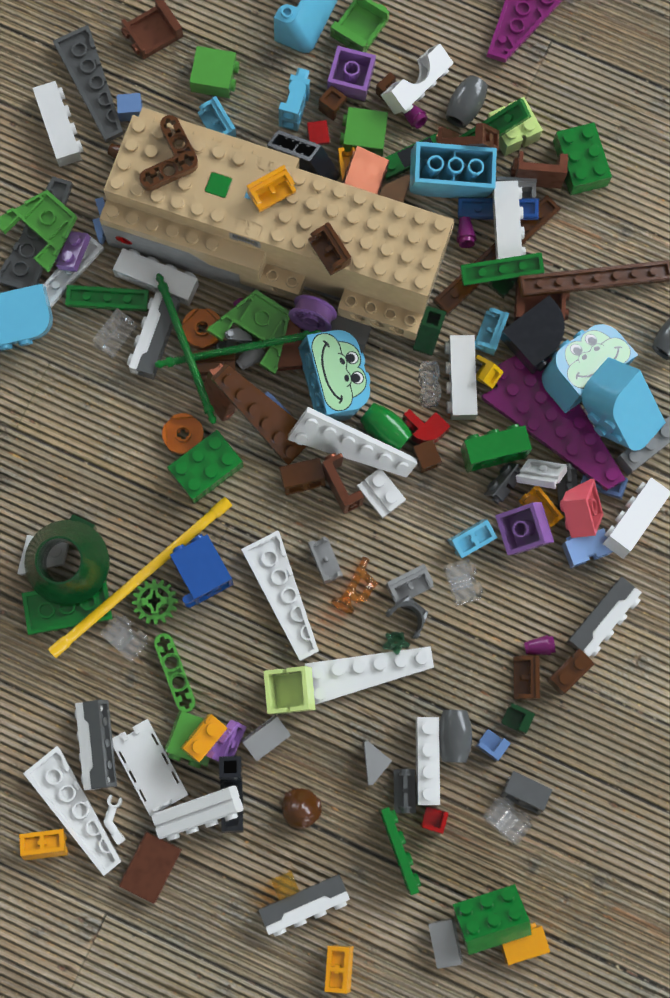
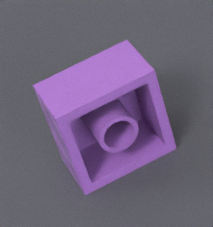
M337 46L327 81V89L332 85L349 98L365 101L375 68L376 55Z
M532 502L495 515L507 555H517L554 542L542 502Z

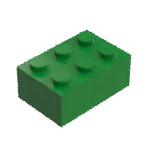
M595 122L557 131L553 139L557 157L560 154H568L565 182L569 195L608 186L612 175Z
M519 424L508 426L507 430L499 432V429L488 431L487 435H470L466 437L467 440H464L460 449L466 472L469 473L525 459L531 452L532 447L526 426L519 427Z
M215 430L167 468L175 481L195 504L243 468V461L220 432Z
M515 884L452 904L455 919L469 955L532 935L530 920Z

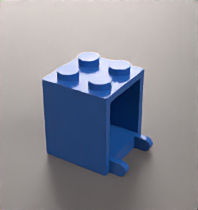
M200 534L191 540L192 543L187 546L182 544L172 550L173 553L170 554L190 592L182 599L187 608L198 605L234 585L208 534L205 536Z

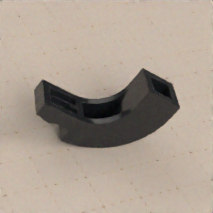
M241 756L219 757L220 789L236 786L243 805ZM244 809L237 813V818L225 821V818H221L222 833H244Z

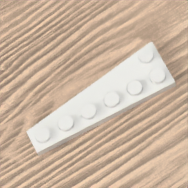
M310 407L306 408L288 434V440L299 445H305L330 454L336 453L338 455L342 453L343 458L406 478L417 465V458Z
M277 530L242 548L241 551L299 661L319 652L279 531Z
M431 646L305 663V666L312 667L315 705L434 668Z
M56 746L23 774L102 875L105 876L122 861L59 746Z

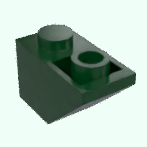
M430 306L426 307L413 347L414 351L430 356L433 355L446 311Z

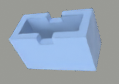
M604 528L598 530L596 536L576 538L569 536L566 538V542L562 544L570 568L587 563L586 561L590 560L589 557H593V560H596L613 552L603 545L607 538L604 535L606 533Z

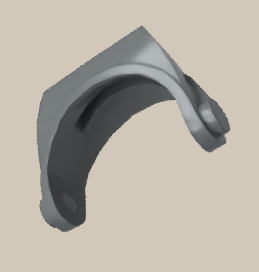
M242 328L229 329L224 333L227 340L217 343L215 349L219 350V348L224 349V347L229 348V346L232 347L240 344L245 345V343L250 344L252 336Z
M406 596L391 609L389 608L386 611V616L390 617L399 607H407L416 614L418 621L417 629L412 638L418 639L428 611L410 596Z

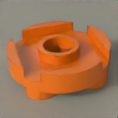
M197 308L187 313L183 319L182 328L189 345L200 350H206L219 342V339L208 332H198V325H207V330L209 326L220 319L215 311L208 308Z
M180 413L173 415L163 426L162 438L170 452L184 455L204 440V430L202 424L192 415ZM182 429L189 433V436H186L185 439L177 437V434L181 433Z

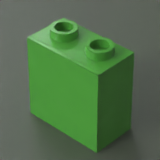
M197 46L190 77L191 92L230 98L231 91L234 92L236 87L234 74H238L240 62L236 59V52Z
M348 107V114L343 115L342 126H346L345 133L341 132L340 145H343L345 152L351 151L352 147L360 146L382 157L388 112Z
M184 711L178 712L164 752L169 753L168 758L179 762L181 758L189 760L188 765L199 769L201 765L208 766L209 757L204 756L200 762H196L180 748L185 741L189 740V736L203 721V718Z

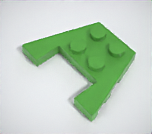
M46 190L24 201L25 204L15 209L11 208L6 211L7 213L1 215L0 230L6 234L20 220L47 243L34 257V260L45 271L49 272L70 234L77 216L52 193Z
M255 290L228 313L224 314L218 321L209 326L206 332L223 341L224 333L235 324L258 340L263 341L281 336L284 337L289 322V310L258 290ZM283 344L269 347L259 363L261 367L274 375L278 369Z

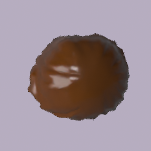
M292 788V790L285 793L282 802V812L286 823L295 829L307 828L321 816V800L309 789Z

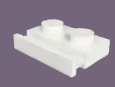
M528 458L520 469V474L516 475L517 483L555 489L556 484L560 483L566 474L567 466L566 464Z
M377 469L357 485V488L361 490L363 496L382 519L406 501L405 497L381 469Z

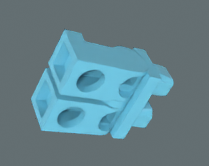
M298 68L296 75L291 74L287 102H281L279 106V127L298 131L305 109V101H308L310 97L309 70Z

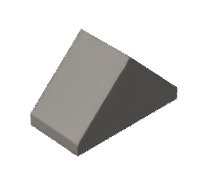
M365 741L364 754L367 785L370 786L376 782L392 760L369 741Z

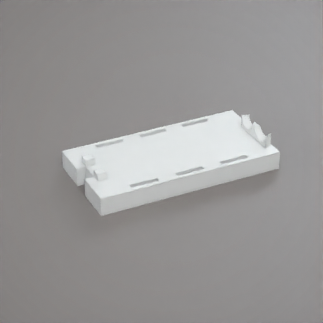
M146 719L132 727L134 730L132 733L127 735L126 732H123L112 738L114 750L149 816H152V814L167 808L189 794L167 753L164 752V748L151 723ZM152 734H153L154 737L156 738V740H157V742H158L159 745H157V744L155 743V741H154V739H153V737H152ZM119 752L122 753V755H123V757H124L126 763H125L124 760L122 759V757H121V755H120ZM161 753H164L169 764L166 763ZM129 771L132 772V774H133V776H134L136 782L134 781V779H133V777L131 776V774H130ZM172 772H174V774H175L176 778L178 779L179 783L176 782V780H175V778H174ZM139 790L142 791V793H143V795H144L146 801L144 800V798H143V796H142V794L140 793Z

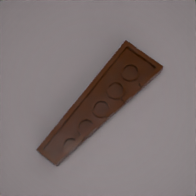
M225 364L211 378L285 464L289 465L307 447L288 440V434L298 420L232 367Z

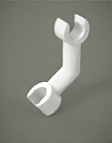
M109 795L107 798L109 806L103 823L116 844L120 845L126 839L113 823L117 808L122 804V798H119L116 805H112L111 800L113 796Z

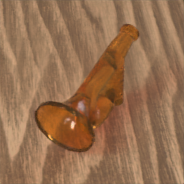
M362 557L345 593L341 597L331 600V604L340 611L353 614L354 609L351 600L357 603L366 601L373 589L379 584L365 571L370 561L367 557ZM362 578L367 584L363 592L357 594L356 588Z

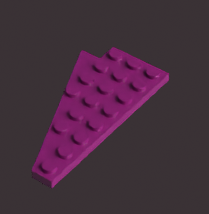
M505 0L487 57L505 63L563 0Z
M516 356L497 365L504 373L496 383L497 388L482 395L481 398L485 403L514 424H519V427L525 425L529 435L567 463L572 464L574 468L589 479H594L595 483L604 490L608 491L625 482L624 475L600 436L594 430L592 423L580 404L564 413L545 390L542 383L544 370L541 372L537 370L532 374Z

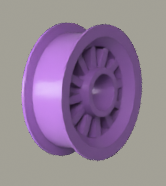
M299 295L295 298V308L289 311V318L295 325L305 331L309 330V332L316 329L322 332L331 331V321L337 317V312L332 305L312 295Z

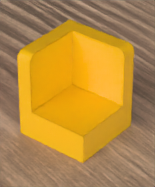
M477 355L476 359L482 366L476 373V380L493 389L504 372L495 363Z

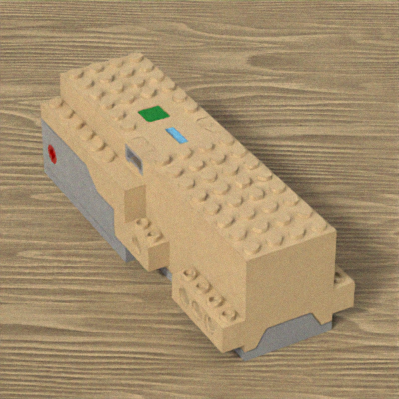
M142 107L139 117L132 115L104 187L106 202L99 220L109 246L126 250L134 249L146 258L151 256L161 263L171 264L176 268L249 292L255 290L259 292L265 291L294 301L305 289L339 300L338 316L415 341L454 227V219L299 169V158L180 119L178 120L197 156L198 168L193 173L158 189L147 191L143 189L140 183L141 172L174 157L160 126L162 118L167 115ZM167 123V127L170 128L172 135L176 134L173 125ZM176 140L173 146L181 149L185 146V142L183 140ZM185 159V164L187 163L188 166H191L192 161ZM177 162L176 164L178 165V170L181 171V166H179V162ZM285 165L295 183L296 193L259 213L247 194V185ZM171 166L163 170V173L167 176L175 172V169ZM157 171V176H159V180H161L162 178L160 176V172ZM147 176L146 180L149 183H153V178ZM327 222L331 224L351 255V265L331 276L308 241L312 237L311 233Z

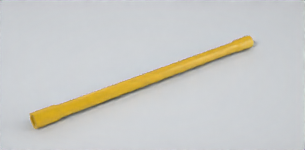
M226 497L218 501L203 517L65 636H62L51 645L48 651L55 658L60 656L76 639L171 558L170 554L173 553L172 550L182 544L185 546L215 519L231 508V502Z

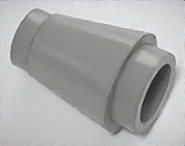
M262 348L243 352L235 362L242 370H245L261 361L266 353Z

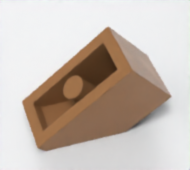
M407 174L382 186L379 195L404 203L410 185V175Z

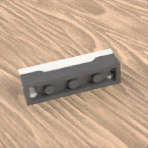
M157 292L154 298L151 297L147 307L149 309L147 317L144 316L141 322V328L143 329L141 334L135 338L134 347L136 348L134 354H130L127 361L131 373L152 380L155 379L158 370L155 367V362L162 359L173 328L162 294ZM171 297L178 314L181 306L180 301Z
M620 577L566 643L575 651L581 649L588 657H595L601 649L600 643L603 640L608 641L614 634L613 627L616 624L621 625L627 618L625 614L629 608L633 610L640 602L638 597L642 592L624 577Z
M93 700L75 703L84 790H96L116 787L117 779L109 701Z
M337 874L259 909V913L268 935L273 933L274 937L287 932L286 927L294 925L295 928L307 923L306 919L313 915L317 919L326 915V910L334 907L337 910L346 906V901L350 900L340 874Z

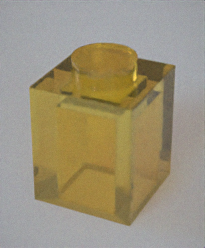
M292 870L271 879L279 900L300 892Z

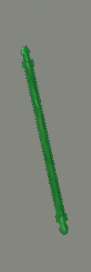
M158 273L156 274V281L159 284L157 287L162 294L177 338L184 352L183 354L204 406V413L208 415V421L211 424H215L214 407L211 405L197 369L196 362L168 290L169 287L164 282V277Z
M316 329L309 332V330L294 335L255 341V343L250 342V344L245 343V345H234L232 347L229 346V348H219V350H208L206 352L203 351V353H193L192 355L195 361L204 360L211 357L240 353V351L245 352L266 348V346L271 347L284 343L287 344V342L292 343V341L297 342V340L302 341L306 335L321 333L322 331ZM184 355L177 356V358L166 357V360L156 361L155 367L162 368L163 366H168L169 368L175 364L187 363Z

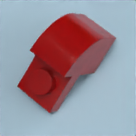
M410 409L403 415L402 420L410 431H415L412 434L411 440L418 444L433 440L436 443L450 429V425L437 412L425 423Z

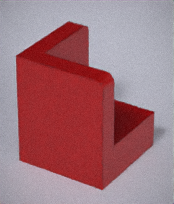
M327 120L307 122L308 141L319 145L330 143Z
M426 806L420 828L443 834L449 812Z

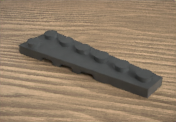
M86 25L53 40L58 54L105 143L124 135L89 26Z
M53 176L45 191L48 190L66 206L73 183ZM27 225L23 228L18 242L14 244L9 258L6 259L0 269V285L20 289L38 285L43 268L35 262L34 257L47 243Z

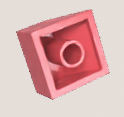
M589 479L567 490L560 501V509L565 513L566 517L565 527L566 530H569L571 538L596 536L604 514L594 479Z

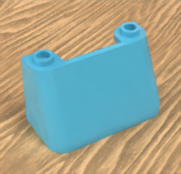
M300 0L297 7L289 4L280 6L274 16V41L302 53L311 52L338 0Z

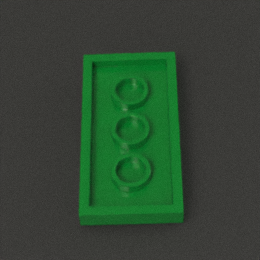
M107 579L101 589L90 599L72 605L52 603L42 598L36 591L21 593L28 635L75 627L109 598ZM112 609L96 623L113 620Z
M389 807L380 809L379 812L408 894L419 893L418 887L421 886L418 874L413 873L410 866L414 865L410 852H405L403 844H406L403 832L398 831L395 823L399 822L395 810H390Z

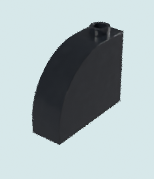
M277 130L267 144V147L299 158V169L335 181L341 176L322 145Z
M549 295L502 331L500 339L532 374L537 370L539 372L544 370L552 359V355L559 349L565 329L561 309Z

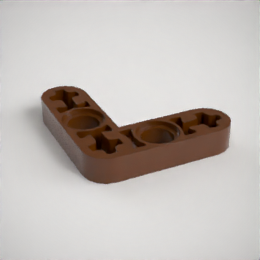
M173 115L163 117L160 126L174 157L141 172L140 183L143 189L147 191L158 189L193 173L198 168L197 156L179 120ZM167 123L173 125L176 134L172 135L170 128L167 127ZM176 140H183L185 142V146L181 149L175 148L173 144ZM185 159L192 161V165L188 166L187 163L185 164ZM177 162H179V166H181V171L178 170V165L176 164ZM168 166L175 169L174 174L170 176L163 173L164 168ZM157 171L160 172V176L162 178L161 180H159V176H157ZM150 176V178H153V183H149L146 177Z

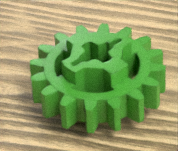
M155 579L152 580V584L144 581V588L141 586L137 587L140 591L139 594L133 593V596L137 598L136 601H132V605L137 606L133 611L135 614L141 613L138 618L140 620L146 618V624L148 625L151 620L154 621L155 626L158 625V620H162L165 624L167 616L171 619L173 618L171 611H177V608L173 606L179 603L178 599L173 598L177 593L176 591L170 592L172 586L168 584L165 587L164 580H161L159 584H157ZM159 589L165 591L168 597H162L159 594ZM150 590L149 595L146 598H142ZM155 595L161 601L157 603L156 611L152 603H150L154 601ZM142 607L149 608L152 616L145 613ZM164 607H168L167 610L160 615V611Z

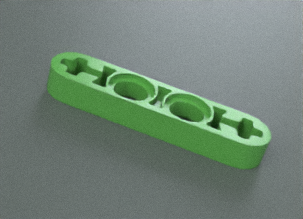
M166 633L159 634L154 640V646L176 706L180 711L191 712L195 708L196 701L174 641ZM161 638L170 640L167 647L169 651L173 649L174 653L161 656V653H165L164 648L158 646L161 643ZM169 657H174L177 660V666L173 669H168L165 665ZM176 677H182L185 681L181 689L173 687V680ZM186 689L189 690V693H185L186 698L192 700L188 709L185 706H180V703L183 702L182 696H176V693L184 692Z

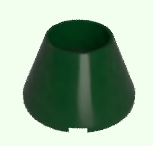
M61 520L43 527L35 534L27 547L24 565L27 579L37 594L55 604L72 605L90 599L101 589L109 573L110 558L105 541L92 527L79 521ZM69 541L77 547L80 553V566L72 578L58 582L51 577L47 570V556L55 545Z

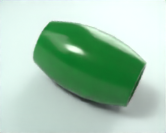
M373 403L360 419L361 424L371 437L398 450L412 436L410 429L398 415L376 403Z

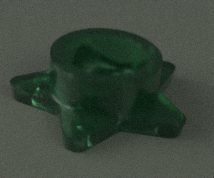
M392 632L390 634L386 633L387 642L382 647L383 649L392 650L396 655H399L401 649L408 648L410 643L404 640L403 632Z

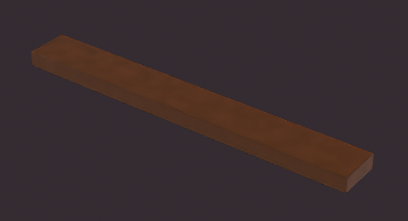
M548 195L539 201L538 220H520L521 227H524L525 238L521 239L522 246L560 211L561 208ZM495 243L474 263L496 260ZM460 275L433 300V303L440 310L446 311V316H448L482 283L463 286Z
M670 260L519 276L517 281L521 298L669 282Z

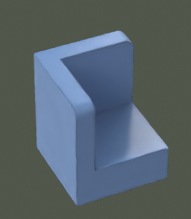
M118 94L116 97L119 121H130L132 115L139 117L143 107L141 94Z
M488 729L475 746L493 760L499 761L511 743L505 738L501 739Z

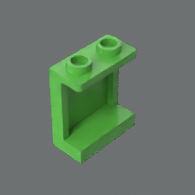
M353 0L338 22L334 21L330 27V37L350 49L366 53L387 24L389 11L384 5L377 4L372 0Z

